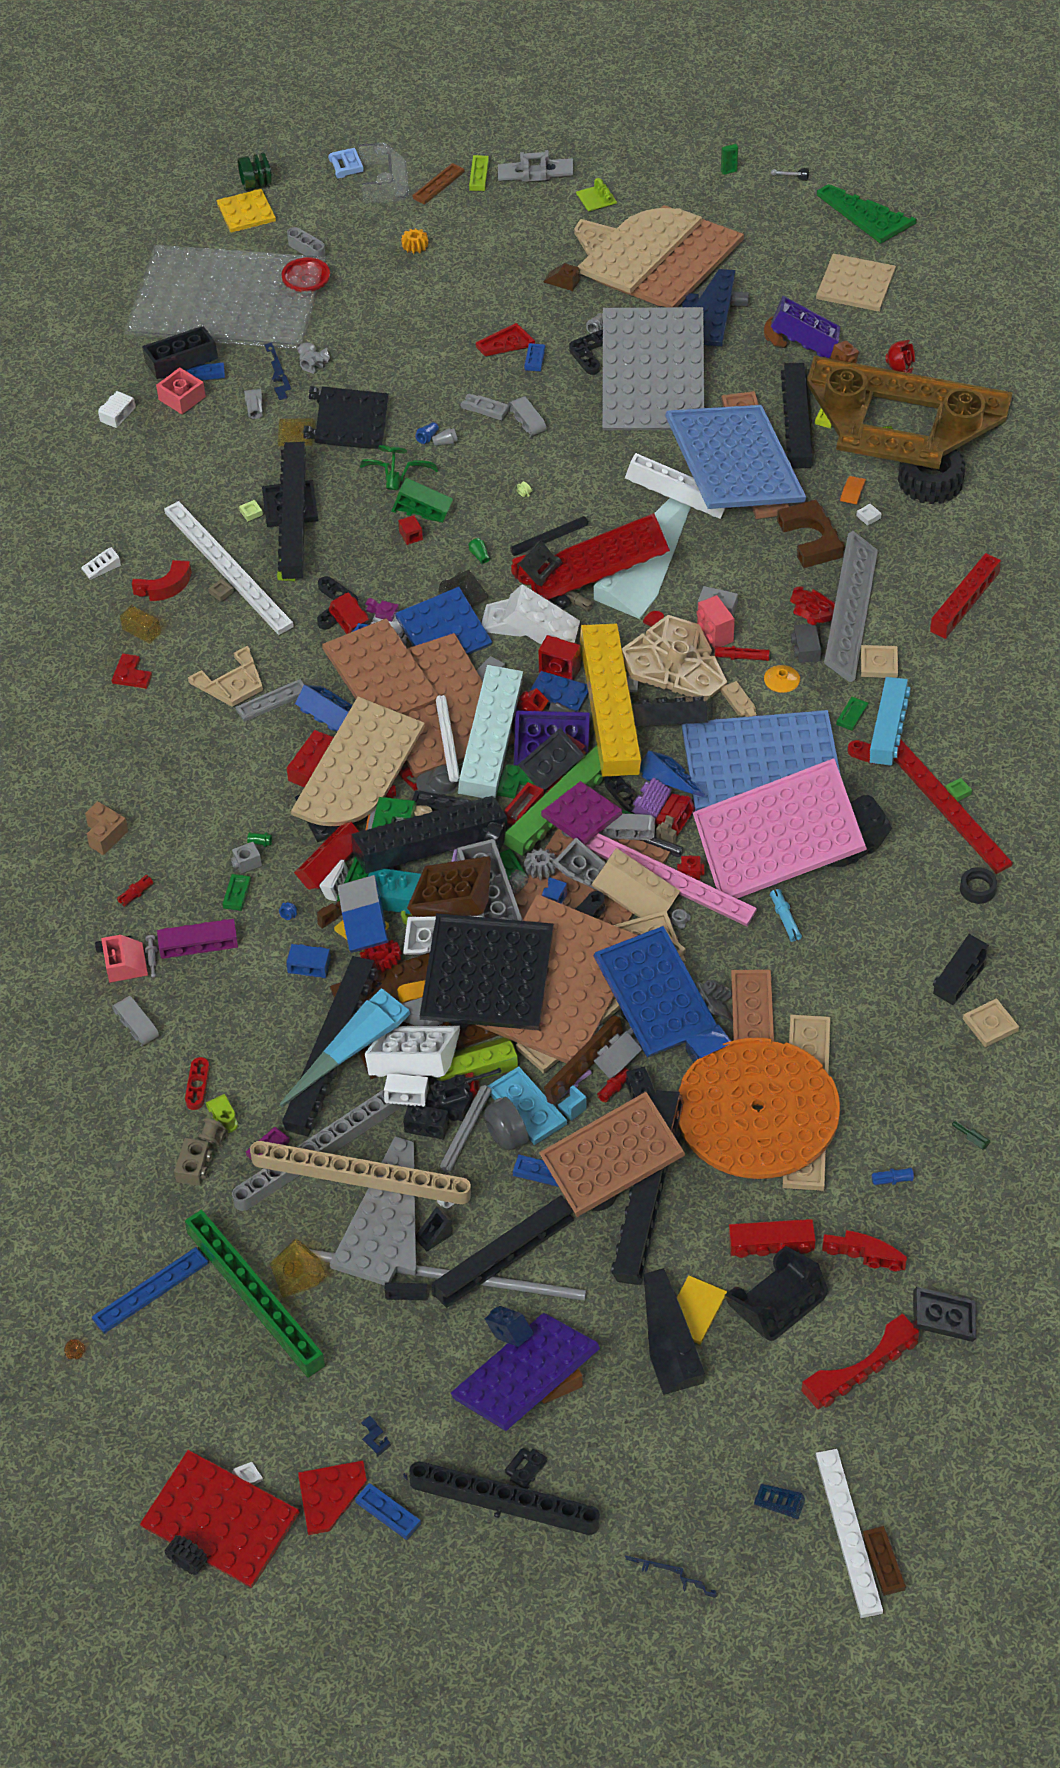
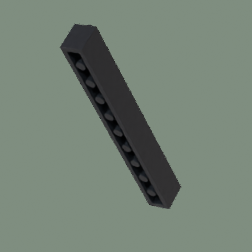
M284 442V449L281 450V460H284V462L280 463L281 472H283V474H280V483L283 484V486H280V496H283V498L279 499L280 509H282V511H279V520L282 521V523H279V534H282V536H278L279 546H281V549H278V558L281 559V561H278V572L282 573V579L303 578L306 449L305 442Z
M352 956L301 1078L365 1003L367 996H370L373 981L377 980L379 973L374 960ZM337 1067L290 1101L282 1120L285 1131L309 1136L310 1131L315 1128L318 1113L322 1111L323 1100L330 1092L331 1081L337 1075Z
M656 1090L655 1097L651 1100L676 1138L684 1104L680 1092ZM669 1165L634 1184L633 1188H630L629 1206L625 1208L626 1219L620 1229L621 1240L616 1245L617 1257L611 1266V1273L617 1282L642 1285Z

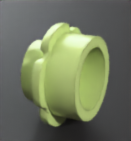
M524 481L521 484H517L518 494L522 497H529V494L532 492L531 487Z

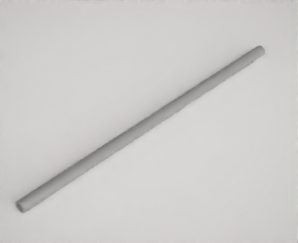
M299 1247L296 1250V1258L328 1263L331 1262L335 1254ZM416 1265L415 1276L438 1279L450 1270ZM398 1270L396 1271V1273L407 1274ZM494 1276L481 1284L482 1286L585 1301L586 1290Z

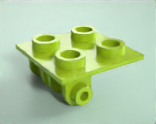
M601 178L594 180V187L576 192L588 212L617 203L606 184H603Z

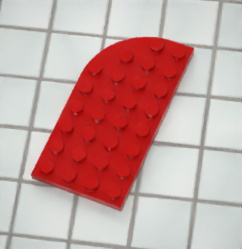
M655 513L557 553L554 556L559 557L562 564L552 571L542 586L532 581V591L549 600L556 596H562L573 589H579L588 583L597 582L603 577L612 576L623 569H629L638 563L647 562L653 557L664 555L670 549ZM544 563L540 567L538 574H541L550 563Z

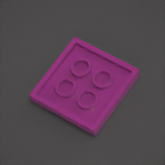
M581 781L541 811V816L571 838H577L583 844H586L622 815L621 808Z

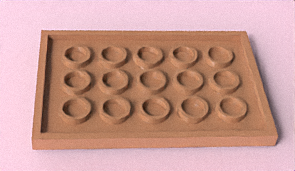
M387 618L322 644V649L355 699L360 697L404 715L436 703L437 692Z
M647 1092L539 1152L576 1217L685 1156L683 1149Z

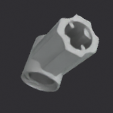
M261 389L244 390L248 417L259 419L263 416Z

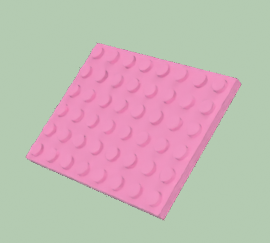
M834 758L693 812L716 889L736 899L867 850Z

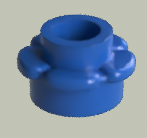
M289 902L282 903L279 909L280 916L286 920L295 918L297 915L296 906Z

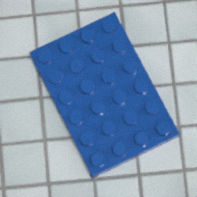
M664 926L594 953L593 956L647 1058L686 1042V1039L717 1025Z

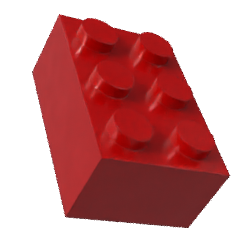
M314 730L287 766L288 781L305 788L334 737Z

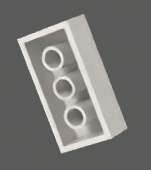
M523 584L510 594L503 619L504 622L539 644L543 643L547 635L575 643L580 620Z

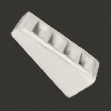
M111 547L81 568L91 580L121 566L120 558Z
M340 860L319 885L325 898L337 901L339 895L338 885L344 883L349 872L344 860Z

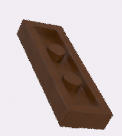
M882 1526L863 1531L862 1537L883 1596L905 1591L906 1586L885 1527Z

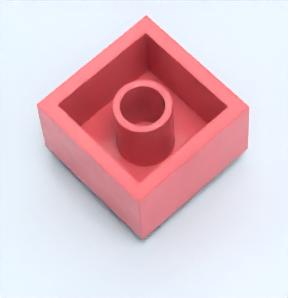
M178 368L156 385L158 400L180 414H184L206 397L204 382L182 368Z
M716 595L698 602L696 624L700 625L709 645L711 644L715 649V646L722 647L734 642L735 618L720 598Z

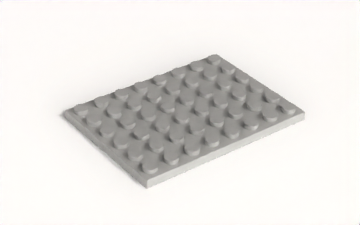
M703 307L603 308V431L671 430L665 416L666 411L704 408Z

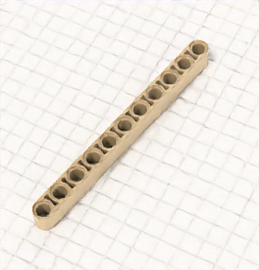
M264 1141L254 1142L250 1147L252 1163L259 1168L455 1204H466L471 1199V1184L462 1177Z

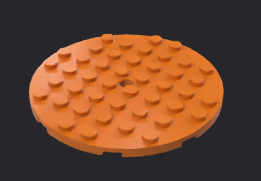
M769 1038L733 1040L723 1044L727 1046L702 1058L699 1057L687 1070L678 1091L684 1101L679 1121L681 1134L688 1146L699 1158L727 1174L752 1179L775 1178L791 1174L816 1160L829 1146L836 1133L840 1114V1102L836 1085L832 1077L828 1075L823 1065L815 1057L795 1045L787 1042L785 1044L774 1042ZM759 1104L763 1108L758 1112V1110L753 1108L754 1105Z

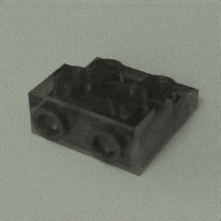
M469 569L464 572L461 571L455 577L449 580L445 579L439 584L438 592L440 594L459 587L471 607L487 600L489 596Z

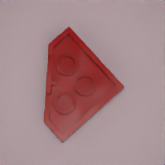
M363 1461L298 1472L308 1535L331 1531L360 1490L365 1487L367 1479Z

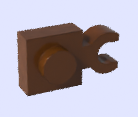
M340 900L335 905L332 903L317 912V923L322 929L338 919L337 916L342 915Z

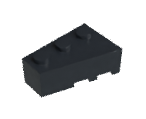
M968 934L941 975L935 978L933 994L954 1005L985 968L989 945Z

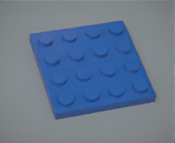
M459 587L401 610L395 615L412 646L455 633L467 655L492 645V640Z

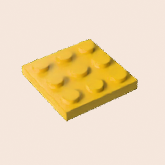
M262 189L216 200L230 233L276 221V217Z

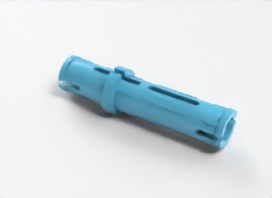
M776 889L777 896L773 890L770 893V897L775 904L774 909L780 915L790 941H796L795 936L797 940H800L802 935L789 910V903L785 901L781 889Z

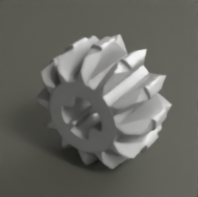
M542 848L539 851L533 849L532 853H527L524 861L527 875H531L533 879L538 877L540 881L542 877L548 879L550 875H554L556 869L552 864L555 860L554 853H550L549 849L543 851Z

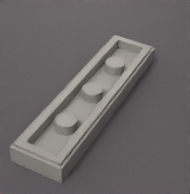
M299 679L236 706V711L245 722L296 700L304 684Z

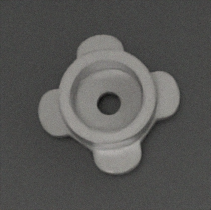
M676 909L672 912V917L669 919L672 925L674 924L679 929H683L686 922L690 921L691 916L682 909Z

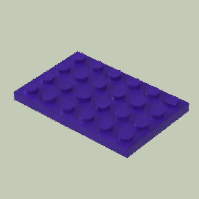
M542 1313L529 1325L534 1333L519 1347L507 1343L464 1382L459 1384L451 1392V1395L462 1405L507 1431L600 1349L598 1343L553 1317Z

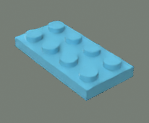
M519 1066L488 1085L491 1089L490 1096L494 1100L507 1097L514 1104L525 1124L529 1140L534 1145L567 1125V1119L553 1104L547 1102L546 1096Z

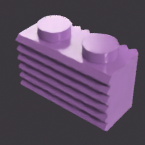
M652 778L649 783L646 781L641 787L640 791L643 793L634 800L633 805L635 807L632 812L635 814L651 815L656 819L672 790L665 786V784H662V782H659V780Z

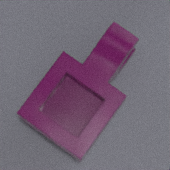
M368 598L365 603L368 605L367 612L375 613V617L379 619L387 618L390 622L393 621L399 610L398 604L383 600L379 604L376 600Z

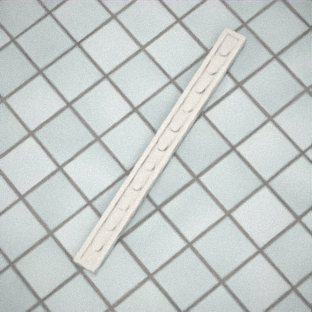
M179 501L164 508L165 514L278 635L294 627L293 622Z

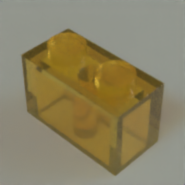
M132 605L120 615L122 629L149 644L161 634L159 619Z

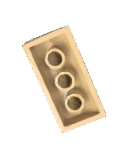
M617 848L610 855L591 886L639 918L662 911L667 912L680 890Z

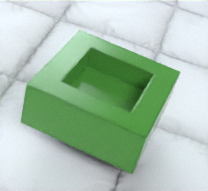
M962 778L945 786L957 802L972 794V789Z

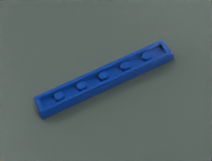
M196 1247L93 1315L92 1320L105 1334L206 1266L208 1260Z

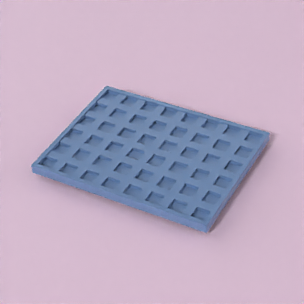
M828 710L710 720L708 723L681 724L691 781L695 782L705 793L704 797L692 794L695 811L833 758L839 769Z

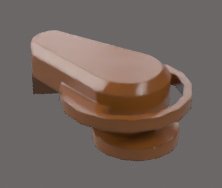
M770 317L765 323L764 336L766 340L771 341L773 346L783 348L787 342L783 341L782 333L778 334L772 330L771 322L773 317Z

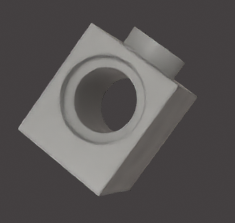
M254 842L232 849L233 857L231 862L234 869L238 868L240 873L262 866L261 857Z

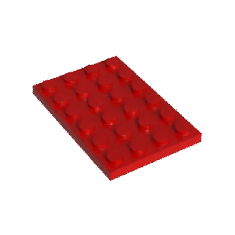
M187 1450L141 1521L140 1526L169 1543L176 1535L184 1536L187 1540L190 1539L193 1544H197L198 1548L204 1551L203 1553H206L208 1557L207 1564L253 1588L300 1512L297 1508Z

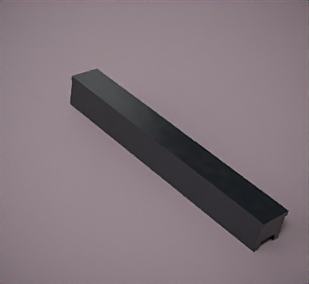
M560 1195L432 1282V1296L436 1297L448 1308L573 1222L571 1206Z

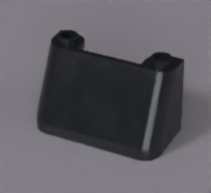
M787 1246L783 1247L774 1256L773 1266L775 1271L747 1294L740 1287H734L725 1294L728 1305L763 1338L769 1341L777 1339L826 1298L828 1292L819 1263Z

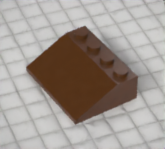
M490 856L425 866L407 909L413 917H436V913L462 916L483 914L489 900Z

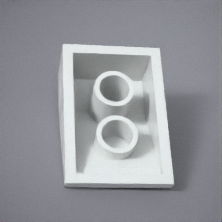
M509 599L486 605L481 624L487 633L525 636V634L503 621Z

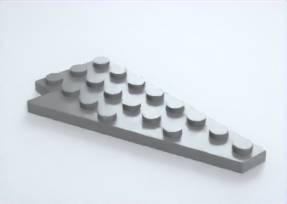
M394 1137L381 1163L414 1169V1142ZM368 1188L330 1262V1268L382 1285L391 1283L397 1270L415 1276V1196Z

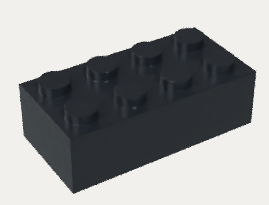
M204 326L142 346L145 363L156 379L165 378L178 368L186 370L218 359L216 343Z

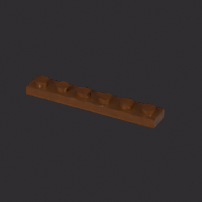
M613 1015L544 1086L548 1103L555 1104L595 1063L594 1060L599 1056L597 1052L603 1046H609L611 1044L609 1040L617 1033L619 1036L623 1033L620 1017Z

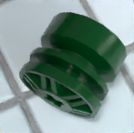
M260 153L259 158L257 154H254L253 162H251L249 156L237 158L239 175L242 185H245V191L255 189L256 181H258L260 187H264V180L267 186L272 185L271 167L265 153Z

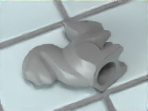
M305 342L300 344L297 349L300 354L299 359L302 370L312 374L315 373V366L323 368L324 365L322 363L330 361L328 348L316 352L314 344Z

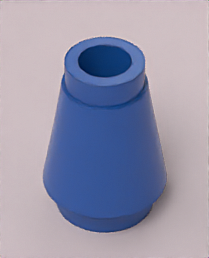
M432 422L419 428L415 434L416 440L421 444L429 443L432 436L438 431V425Z

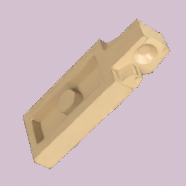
M737 681L721 688V693L741 717L744 715L745 717L757 715L754 704Z

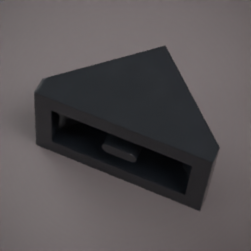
M436 1206L415 1235L416 1240L426 1252L453 1235L452 1221L439 1206Z

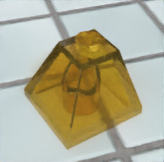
M294 1239L270 1263L282 1298L314 1288L327 1277L321 1260L298 1239Z

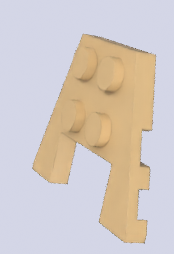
M248 646L234 652V658L241 666L211 681L201 670L188 677L191 685L232 707L263 691L262 683Z

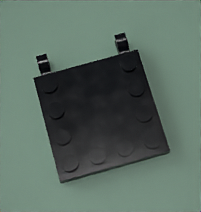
M310 386L309 399H318L320 403L316 429H313L311 426H304L303 438L315 439L314 443L378 449L379 445H383L389 393L323 386L319 390L317 387Z

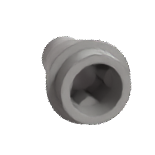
M598 313L587 321L586 329L590 334L602 329L603 313Z
M448 428L432 436L435 446L454 444V442L458 441L454 428Z

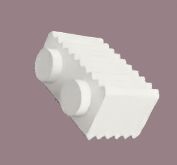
M116 391L99 408L100 422L117 428L136 408L134 398Z
M402 1074L387 1075L384 1087V1100L386 1104L397 1103L398 1105L425 1106L428 1094V1077Z

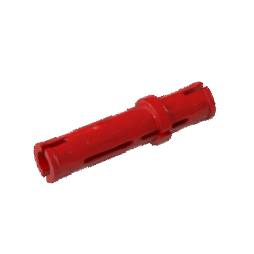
M715 646L714 656L715 658H731V660L769 661V649Z

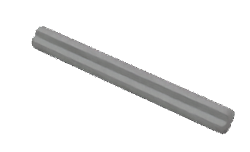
M486 1085L480 1087L440 1165V1168L445 1172L452 1170L491 1094V1089Z

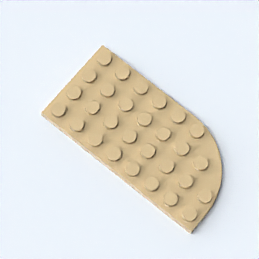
M657 208L630 216L578 266L579 274L632 293L702 223V217L680 208Z
M357 697L293 806L291 815L318 825L341 826L347 822L354 823L371 814L377 807L378 798L385 797L422 733L425 723Z

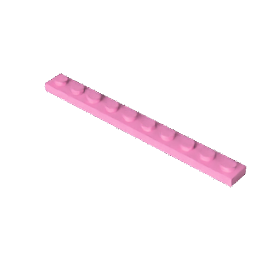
M599 833L584 844L593 853L608 860L616 848L680 890L679 895L747 927L757 911L755 907Z

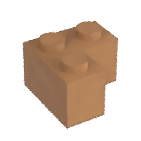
M98 801L85 813L88 827L92 828L87 833L89 847L102 855L109 851L128 832L126 818Z

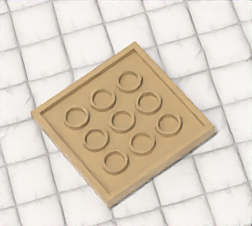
M833 254L817 292L816 299L880 312L896 266Z

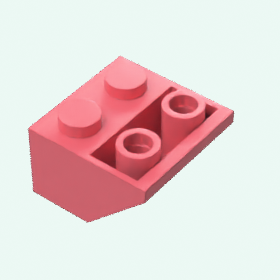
M123 935L101 938L109 983L148 976L142 942Z

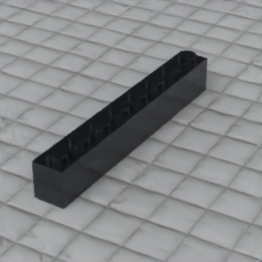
M784 363V370H781V380H784L781 383V390L785 392L782 393V403H786V405H783V415H787V417H784V427H788L785 428V439H788L786 440V451H789L787 452V458L792 469L811 468L812 450L804 363Z

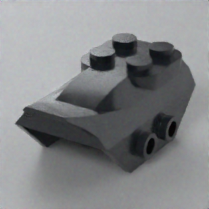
M863 795L850 802L867 850L827 864V867H845L856 863L866 855L872 854L879 848L892 830L884 811L872 796Z

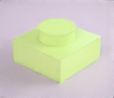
M255 500L239 506L240 512L247 522L263 515L262 509Z

